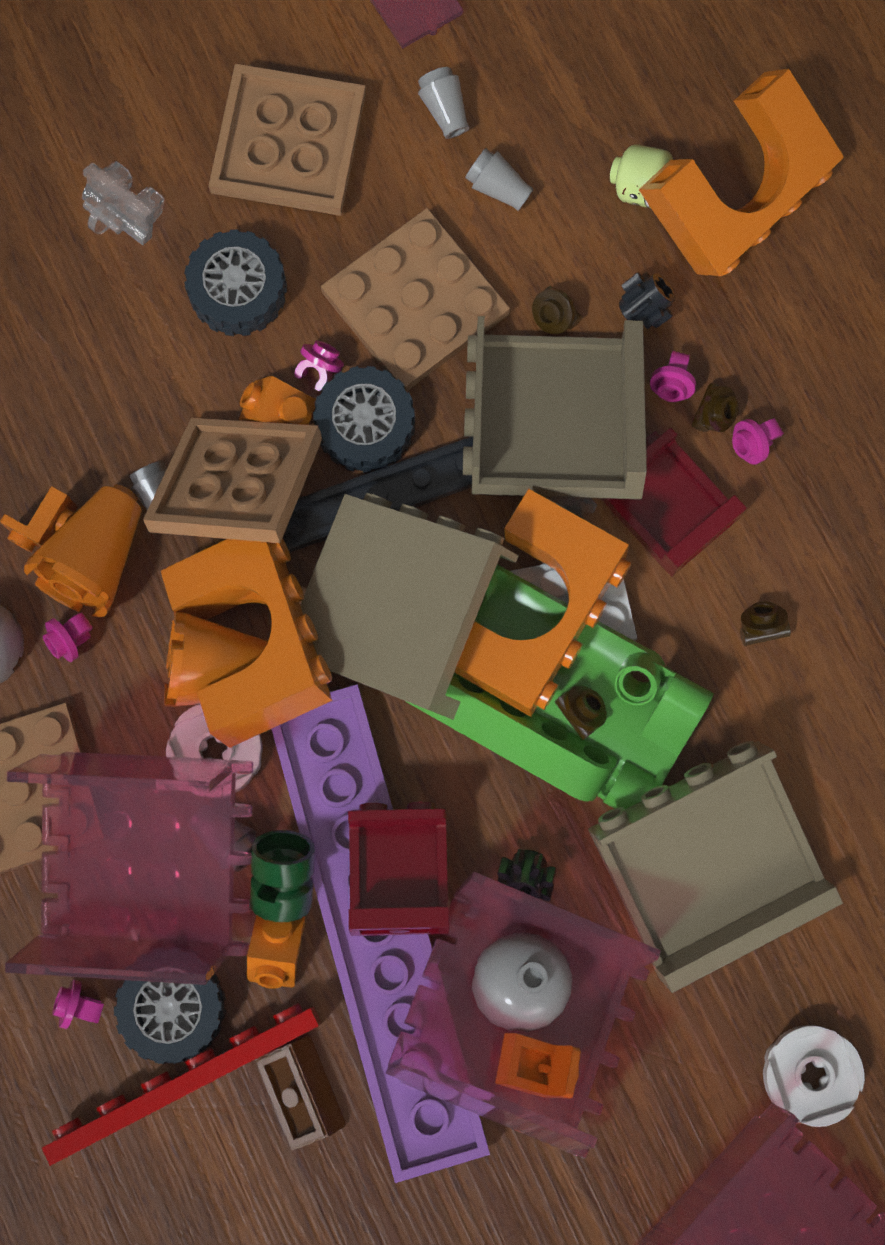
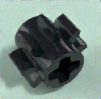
M637 272L621 285L626 293L621 296L622 299L619 301V307L627 320L643 321V325L647 329L651 326L657 329L673 317L668 308L676 299L675 293L669 282L660 274L654 273L650 276L647 272L643 275Z
M518 849L512 860L506 857L501 858L495 889L496 891L504 892V897L510 905L519 909H534L540 899L548 902L551 900L556 867H547V861L542 853L534 850Z

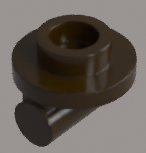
M552 286L539 293L532 305V313L536 324L549 334H560L567 329L571 330L583 318L575 310L570 297L562 290Z
M710 383L693 419L692 427L702 432H708L709 430L724 432L729 429L735 421L739 410L738 402L732 389Z
M757 602L746 609L741 615L742 628H740V635L744 646L785 638L791 635L788 613L785 609L772 602Z
M574 686L554 701L582 740L595 732L606 721L607 712L602 697L596 691L586 686Z

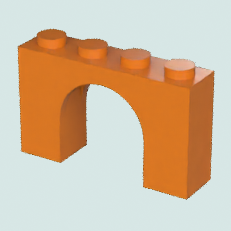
M790 69L764 72L734 100V103L759 140L764 154L765 166L762 183L756 195L749 203L738 210H733L725 205L693 159L670 160L639 189L644 199L698 275L723 276L735 269L740 262L739 257L749 247L764 241L771 233L770 228L781 217L788 216L797 210L802 204L801 198L812 188L825 183L832 176V169L844 158Z
M528 489L504 528L505 541L547 564L559 574L568 591L569 603L567 610L560 622L552 630L540 637L529 640H513L502 637L474 621L454 673L531 717L537 706L545 710L559 686L553 682V679L561 666L568 669L572 666L583 646L577 639L586 625L592 628L595 627L607 606V603L601 600L610 584L616 588L619 587L631 566V562L625 560L629 544Z
M225 539L161 570L171 608L174 612H184L208 620L245 603H261L269 607L272 628L268 643L261 655L240 672L197 691L209 733L229 748L333 701L327 683L332 681V675L324 658L316 653L313 642L318 640V634L310 617L302 612L299 602L304 600V594L296 577L293 574H289L286 562L291 560V556L283 539L281 543Z

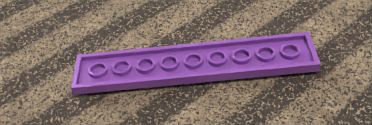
M357 684L330 692L333 701L272 728V733L299 832L309 837L315 846L313 883L395 1183L488 1156L490 1152L428 934L351 936L349 932L350 858L348 811H358L359 805L364 803H384L388 805V810H393Z

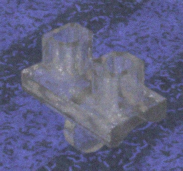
M117 161L104 169L99 168L93 162L83 170V175L86 177L87 182L82 193V199L85 201L83 208L91 213L88 220V228L96 234H102L109 228L117 234L124 231L141 245L148 242L152 238L153 223L163 212V196L151 187H146L137 195L129 191L128 189L132 187V176L129 170Z

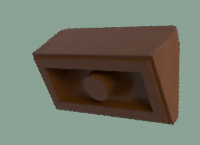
M305 1036L255 1059L291 1151L327 1138L346 1126L345 1119L310 1036Z

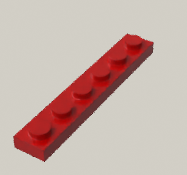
M297 1003L273 1016L277 1024L276 1026L260 1034L256 1026H253L230 1038L232 1049L215 1056L212 1048L185 1061L189 1071L171 1080L168 1071L141 1084L145 1094L127 1103L122 1094L96 1108L100 1116L99 1118L82 1125L78 1117L54 1129L51 1132L55 1140L42 1147L49 1166L320 1026L322 1022L314 1006L303 1011L300 1004Z

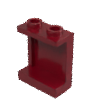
M672 427L661 436L657 431H654L646 437L647 473L642 499L600 498L671 577L737 522L747 509L736 495H733L729 500L676 443L675 439L678 434Z
M421 801L408 803L407 809L388 810V805L384 803H364L359 805L358 811H348L350 909H348L350 935L449 934L446 809H436L435 803Z

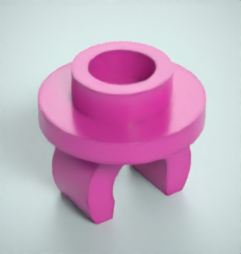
M316 340L314 345L303 344L300 352L306 360L301 361L297 365L295 377L298 379L304 378L309 368L314 367L319 372V380L315 385V389L318 391L322 390L324 384L332 380L333 372L339 373L344 367L343 362L338 358L340 352L333 346Z
M672 351L669 365L660 367L652 373L650 387L663 400L677 402L688 399L694 394L696 380L691 373L686 371L690 355Z
M775 418L760 425L751 419H745L738 422L734 427L733 448L740 458L755 465L766 460L769 454V446L773 444L772 440L782 436L784 433Z
M83 613L75 615L63 626L59 621L52 618L45 623L47 633L43 635V640L55 658L59 659L63 656L67 661L72 662L79 656L76 647L91 638L89 631L93 627Z
M73 979L69 988L61 986L57 993L52 1015L59 1017L58 1026L60 1028L67 1029L73 1017L93 1023L99 1022L104 1004L100 1000L80 995L81 981Z

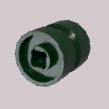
M275 830L256 837L252 843L251 873L253 876L251 877L250 908L255 915L273 922H291L299 920L309 913L312 908V875L314 874L315 846L309 837L290 830Z

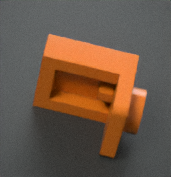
M269 376L251 382L246 387L240 399V407L243 409L239 421L309 425L316 408V399L274 376Z
M51 486L27 526L6 514L3 515L0 523L11 532L7 537L8 540L32 553L35 546L40 548L75 514L78 506L67 494Z
M256 915L247 954L248 981L256 982L258 985L270 989L282 986L293 988L295 986L297 961L305 926V916L291 922H273L264 920Z
M504 1033L495 1084L540 1097L570 1099L573 1097L575 1084L579 1077L578 1065L581 1050L569 1045H553L517 1033Z

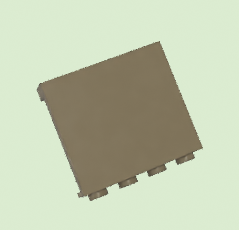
M478 316L477 335H468L467 362L476 363V371H467L466 399H475V407L465 408L464 436L473 437V447H464L463 475H472V494L524 496L527 490L530 489L541 496L642 499L647 473L643 321L624 320L622 339L484 335L485 316Z
M365 493L363 500L345 494L304 594V600L300 604L303 614H307L310 617L318 634V640L313 642L316 653L324 658L330 671L454 720L460 701L445 694L499 558L516 562L518 555L502 546L503 537L490 531L477 528L474 535L464 532L465 525L443 516H439L437 522L434 523L426 520L428 517L427 513L409 505L402 504L400 510L397 511L390 509L392 504L390 501L371 493Z
M746 741L732 747L727 752L728 757L712 765L704 763L691 768L684 774L685 779L670 787L661 785L648 790L641 796V802L627 809L619 807L609 810L598 818V824L588 828L658 978L671 993L843 904L836 887L824 879L771 761L777 757L775 751L759 741L755 743L754 741Z

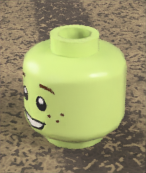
M635 144L628 147L622 157L617 156L612 163L610 182L616 184V192L620 200L625 203L651 208L639 189L667 162L673 160L670 152Z

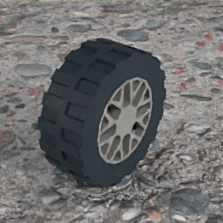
M238 229L225 233L220 231L213 234V237L208 240L205 238L199 243L198 249L192 251L189 256L190 262L185 267L186 281L184 283L193 310L196 311L202 323L206 322L210 329L215 332H224L227 336H234V334L247 336L251 335L253 331L265 329L270 321L273 322L278 317V311L280 308L283 309L285 304L284 294L287 293V283L279 254L270 247V243L263 237L260 239L256 237L255 233L250 231L246 233L239 232Z
M367 366V368L351 367L349 371L343 373L340 371L335 374L333 380L327 381L324 384L321 395H317L315 401L316 410L313 412L314 424L319 427L322 436L321 448L325 454L328 453L331 460L337 465L341 464L347 470L353 472L354 470H361L362 473H371V470L385 468L392 462L396 463L402 458V453L410 447L412 435L414 436L415 431L413 400L410 393L405 391V385L399 379L393 378L392 373L386 370H377L373 366Z
M161 954L153 956L148 960H143L136 965L137 967L132 972H128L123 980L125 982L121 988H118L115 996L117 997V1005L114 1007V1016L117 1017L118 1022L116 1028L118 1033L123 1035L126 1041L124 1042L130 1050L134 1049L139 1053V1057L145 1060H153L158 1064L183 1062L204 1051L212 1044L213 1039L218 1036L222 1028L220 1027L222 1020L225 1019L226 1009H224V1000L226 998L224 991L221 990L219 985L220 980L217 975L213 974L209 970L210 967L204 962H200L194 959L195 957L188 955Z

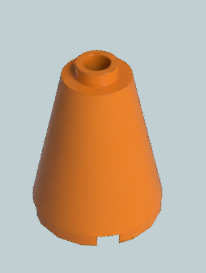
M115 484L113 487H101L29 557L24 566L25 574L28 575L34 571L39 576L34 584L48 596L68 608L80 612L83 605L95 608L91 616H106L112 607L142 512L140 505L137 503V495L130 489Z
M175 611L167 654L166 669H168L167 677L170 679L169 683H165L164 706L179 707L200 704L197 691L247 668L261 655L268 641L184 612Z

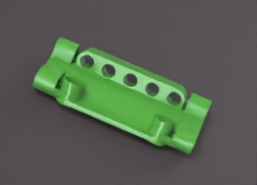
M497 564L475 622L502 637L513 640H529L540 637L552 630L564 616L568 604ZM598 621L594 628L588 625L585 626L577 639L583 646L576 660L569 669L561 666L553 679V682L559 686L547 708L543 710L537 706L531 717L456 673L453 674L445 694L460 701L454 720L412 703L409 704L574 798L588 802L593 801L598 796L603 799V803L614 809L619 807L627 809L641 802V796L645 792L663 784L678 755L705 713L714 693L666 667L662 657L655 651L646 648ZM631 671L644 673L650 681L641 682L636 680L632 676ZM577 685L586 686L596 691L602 697L607 712L605 723L584 740L581 739L554 702Z

